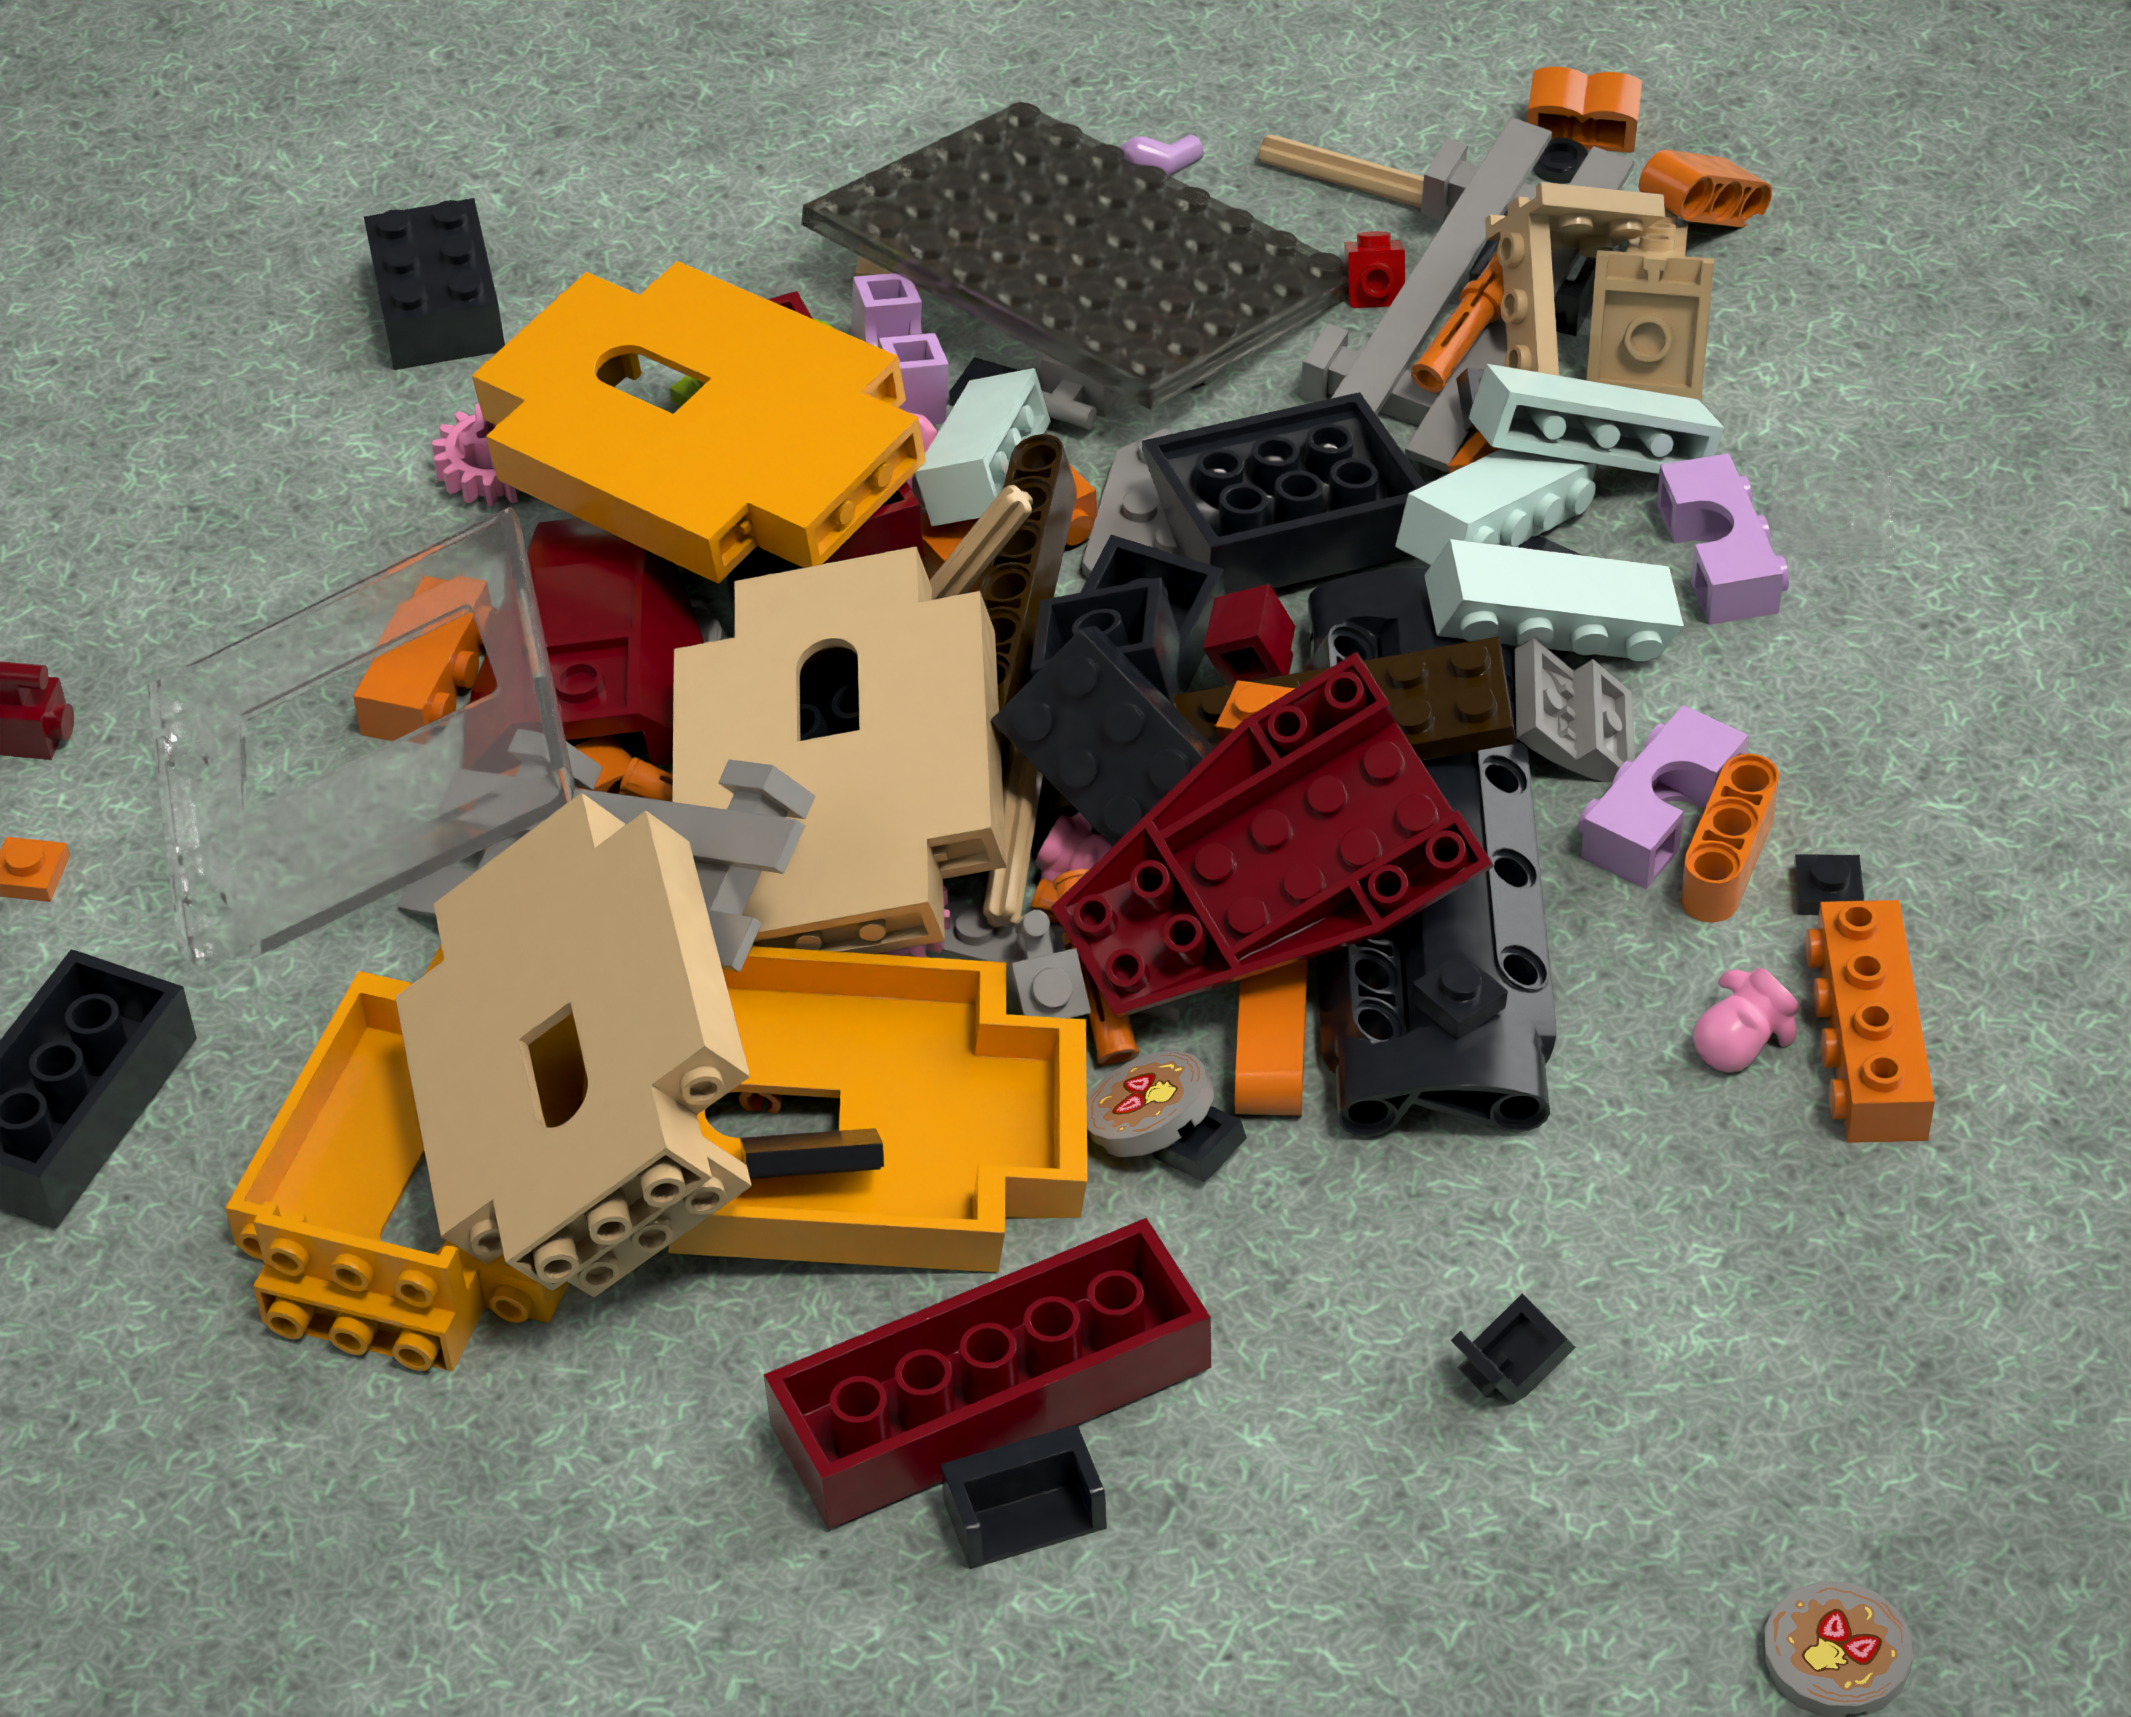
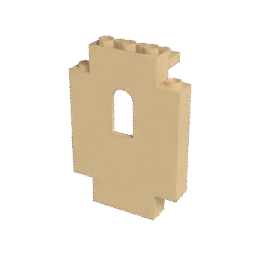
M917 547L735 581V637L674 649L673 802L727 809L734 794L718 782L729 759L773 765L815 795L806 819L791 818L797 819L805 827L784 874L761 871L742 914L754 917L762 923L752 946L875 954L945 941L943 879L1006 868L1000 730L991 721L999 712L995 631L980 591L932 600V587ZM855 652L858 655L860 730L800 741V676Z
M581 792L433 904L444 961L398 994L396 1002L441 1237L487 1265L504 1253L505 1263L551 1291L567 1281L590 1296L596 1297L752 1186L747 1165L703 1137L697 1114L748 1079L750 1074L690 842L646 810L625 825L624 822ZM573 1013L588 1078V1089L581 1107L571 1119L560 1126L547 1128L528 1045Z

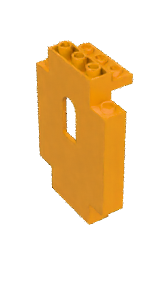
M676 261L657 280L653 281L640 295L589 272H585L472 375L483 419L496 425L486 436L499 481L718 584L757 546L803 568L822 565L926 462L919 417L899 409L906 401L897 355L679 261ZM638 355L645 356L705 383L674 414L615 388L626 377L636 381L642 375Z
M442 945L437 950L425 974L444 961ZM358 971L225 1209L235 1246L240 1247L251 1257L264 1261V1267L256 1279L253 1289L262 1322L268 1325L273 1332L288 1339H299L304 1334L328 1340L338 1349L352 1355H362L368 1350L392 1356L405 1367L416 1371H426L432 1366L453 1372L485 1308L492 1309L496 1315L510 1322L520 1323L529 1318L550 1323L569 1282L566 1281L551 1291L505 1263L504 1253L487 1265L447 1240L434 1254L381 1241L382 1234L425 1154L396 1002V996L413 983ZM573 1013L528 1045L547 1128H554L564 1124L575 1115L582 1105L585 1064Z
M752 946L741 972L722 969L750 1074L748 1079L730 1092L839 1098L838 1131L876 1128L883 1142L884 1167H881V1170L750 1179L752 1186L669 1244L668 1253L999 1272L1005 1236V1217L1031 1219L1081 1218L1087 1186L1086 1019L1007 1015L1006 962ZM584 1069L582 1103L588 1089L586 1069ZM706 1109L697 1114L702 1136L741 1161L740 1138L729 1137L716 1131L706 1119Z

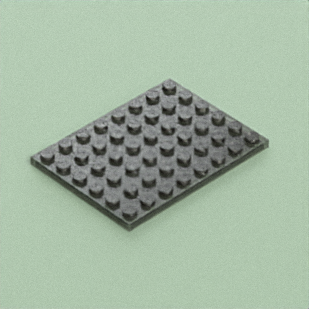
M1021 101L1013 103L1009 107L978 120L974 124L951 135L942 137L938 141L911 154H907L882 168L869 172L865 176L838 189L831 190L827 194L804 204L802 210L801 225L885 270L913 282L917 287L1149 410L1348 298L1349 279L1347 264L1343 263L1338 256L1321 252L1299 241L1294 234L1277 230L1255 219L1250 212L1233 208L1211 197L1206 190L1191 187L1167 175L1166 171L1160 167L1132 163L1124 158L1125 153L1120 147L1105 144L1083 133L1079 127L1063 123L1041 112L1037 106Z

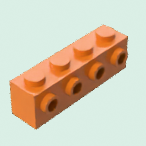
M1900 901L1820 902L1817 929H1807L1805 947L1808 968H1820L1821 978H1815L1813 985L1816 1018L1827 1017L1829 1028H1823L1821 1033L1822 1063L1824 1068H1835L1837 1079H1831L1829 1084L1832 1120H1844L1847 1143L1928 1141L1935 1099Z

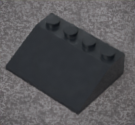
M1361 392L1142 441V452L1180 556L1224 569L1225 595L1270 584L1272 588L1285 587L1307 580L1340 574L1412 556L1395 546L1408 494L1426 484Z

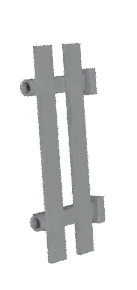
M1511 117L1480 166L1466 162L1468 145L1449 138L1446 139L1424 173L1421 214L1441 221L1450 207L1453 209L1361 353L1347 348L1348 330L1327 323L1303 360L1301 398L1318 402L1325 400L1328 394H1332V398L1361 392L1376 415L1380 412L1418 426V429L1405 448V456L1407 458L1444 472L1449 471L1447 465L1476 433L1467 432L1464 429L1456 378L1466 368L1485 369L1486 364L1504 366L1507 352L1506 322L1500 316L1497 321L1487 324L1440 392L1432 393L1420 388L1412 379L1411 371L1406 369L1486 244L1485 217L1490 214L1507 216V204L1517 197H1528L1529 200L1536 198V187L1524 182L1549 144L1552 131ZM1593 146L1569 185L1621 190L1634 168V160ZM1563 247L1559 250L1551 251L1554 298L1556 292L1580 257L1579 249Z
M520 733L510 754L525 765L519 780L460 772L440 817L448 823L495 830L477 870L581 792L624 822L625 825L646 810L690 842L694 860L703 862L698 877L721 966L724 970L741 972L762 924L754 917L742 915L761 871L784 874L805 827L797 819L791 818L806 819L815 799L813 793L773 765L730 759L718 782L734 794L727 809L592 791L603 769L601 765L562 738ZM418 862L398 908L416 915L436 918L433 904L476 871Z

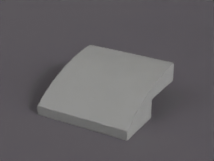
M1535 638L1515 649L1517 739L1538 754L1568 770L1602 782H1613L1621 765L1627 760L1631 762L1635 760L1632 692L1593 659L1573 671Z

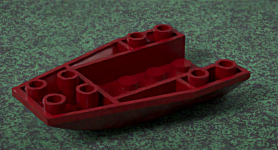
M580 518L539 522L471 691L466 773L503 778L523 769L525 765L510 755L520 733L571 740L643 731L652 765L673 764L674 649L705 643L676 564Z
M1356 652L1245 718L1051 906V909L1073 946L1077 949L1079 956L1116 1018H1121L1380 936L1492 869L1494 866L1459 810L1454 812L1395 721L1388 699Z

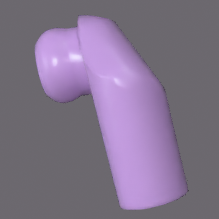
M1192 134L1170 145L1138 136L1125 142L1119 150L1120 162L1126 169L1156 178L1168 177L1202 159L1204 156L1200 140Z

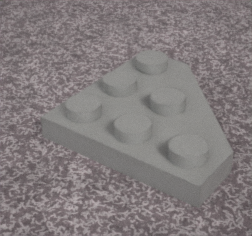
M1166 428L1116 450L1097 511V517L1095 518L1082 560V575L1086 579H1088L1110 535L1180 555L1142 452V441L1171 434Z

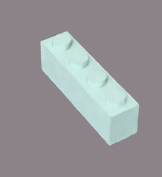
M1486 364L1469 415L1471 422L1492 447L1659 474L1660 464L1714 456L1724 430L1721 423L1698 399Z
M1035 368L970 380L925 453L926 462L913 474L912 486L914 495L920 503V507H926L931 526L980 518L1003 490L1010 457L1015 446L1030 436L1044 434L1051 420Z
M1502 448L1410 492L1395 547L1430 565L1433 564L1450 539L1517 547L1531 536H1537L1544 531H1548L1575 515L1583 513L1588 508L1595 494L1596 486L1592 480L1597 464Z
M1450 539L1424 575L1437 636L1460 638L1469 642L1499 636L1500 643L1520 646L1535 638L1547 649L1572 651L1580 655L1597 654L1629 658L1633 661H1647L1659 658L1684 627L1668 566Z

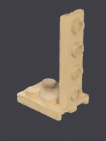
M1541 182L1536 185V198L1529 200L1528 197H1517L1507 204V216L1490 214L1485 217L1486 240L1499 241L1497 257L1503 269L1504 295L1501 301V316L1504 322H1506L1507 352L1504 367L1559 376L1551 251H1556L1563 247L1579 249V254L1586 257H1596L1597 250L1614 251L1615 246L1625 240L1640 237L1643 235L1644 229L1665 217L1664 195Z
M1664 208L1665 217L1644 229L1643 235L1640 237L1628 239L1627 252L1597 250L1586 381L1702 400L1714 258L1685 256L1688 221Z

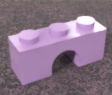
M909 272L853 277L851 336L898 356L906 401L899 409L908 413L922 414L931 424L944 423L946 420L949 364L936 334H922L921 332L922 301Z
M1729 453L1660 464L1657 507L1673 543L1694 540L1708 541L1695 544L1691 585L1708 624L1779 613L1781 592L1787 591L1789 587L1787 564L1782 555L1775 556L1770 545L1771 538L1768 522L1764 515L1757 516L1752 505V491L1749 480L1745 475L1739 476Z
M1682 705L1666 725L1663 723L1656 725L1647 739L1645 749L1633 762L1627 760L1621 765L1614 777L1611 788L1600 800L1597 798L1592 799L1583 810L1578 823V832L1583 834L1581 858L1647 889L1680 851L1683 811L1666 802L1686 801L1705 809L1725 763L1736 755L1747 753L1749 735Z

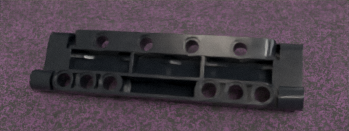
M1405 567L1358 573L1323 583L1310 593L1308 598L1311 658L1302 669V672L1332 667L1356 652L1362 661L1377 659L1378 636L1381 637L1382 657L1469 641L1460 638L1437 636L1424 577L1429 568ZM1501 643L1516 744L1422 761L1454 812L1459 810L1494 867L1402 922L1410 1032L1406 1033L1398 925L1380 936L1316 956L1322 1055L1330 1071L1336 1075L1339 1123L1345 1131L1353 1135L1369 1137L1378 1136L1390 1131L1412 1104L1512 1132H1524L1538 1128L1547 1121L1550 1115L1546 1064L1551 1057L1555 1045L1556 1018L1528 746L1517 739L1516 645ZM1464 952L1508 990L1504 1010L1456 1040L1411 1001L1413 982L1458 953Z

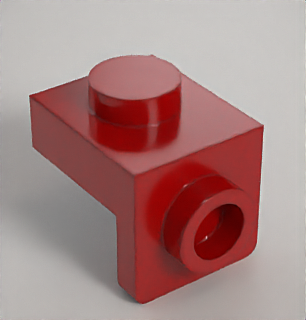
M1370 231L1358 233L1357 241L1344 242L1345 267L1348 271L1349 304L1352 308L1390 307L1405 284V249L1400 240H1391V233Z

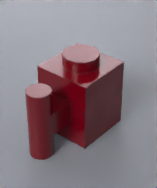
M1270 584L1214 598L1203 650L1226 686L1236 684L1237 680L1250 682L1290 674L1294 656L1291 647L1296 626Z
M0 661V756L52 760L59 741L68 740L72 735L74 727V710L71 704L66 703L60 678L48 677L46 665Z

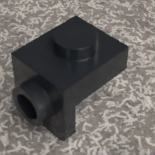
M1523 1293L1473 1342L1461 1330L1451 1339L1452 1343L1467 1357L1457 1368L1486 1398L1497 1388L1512 1404L1526 1397L1576 1348Z

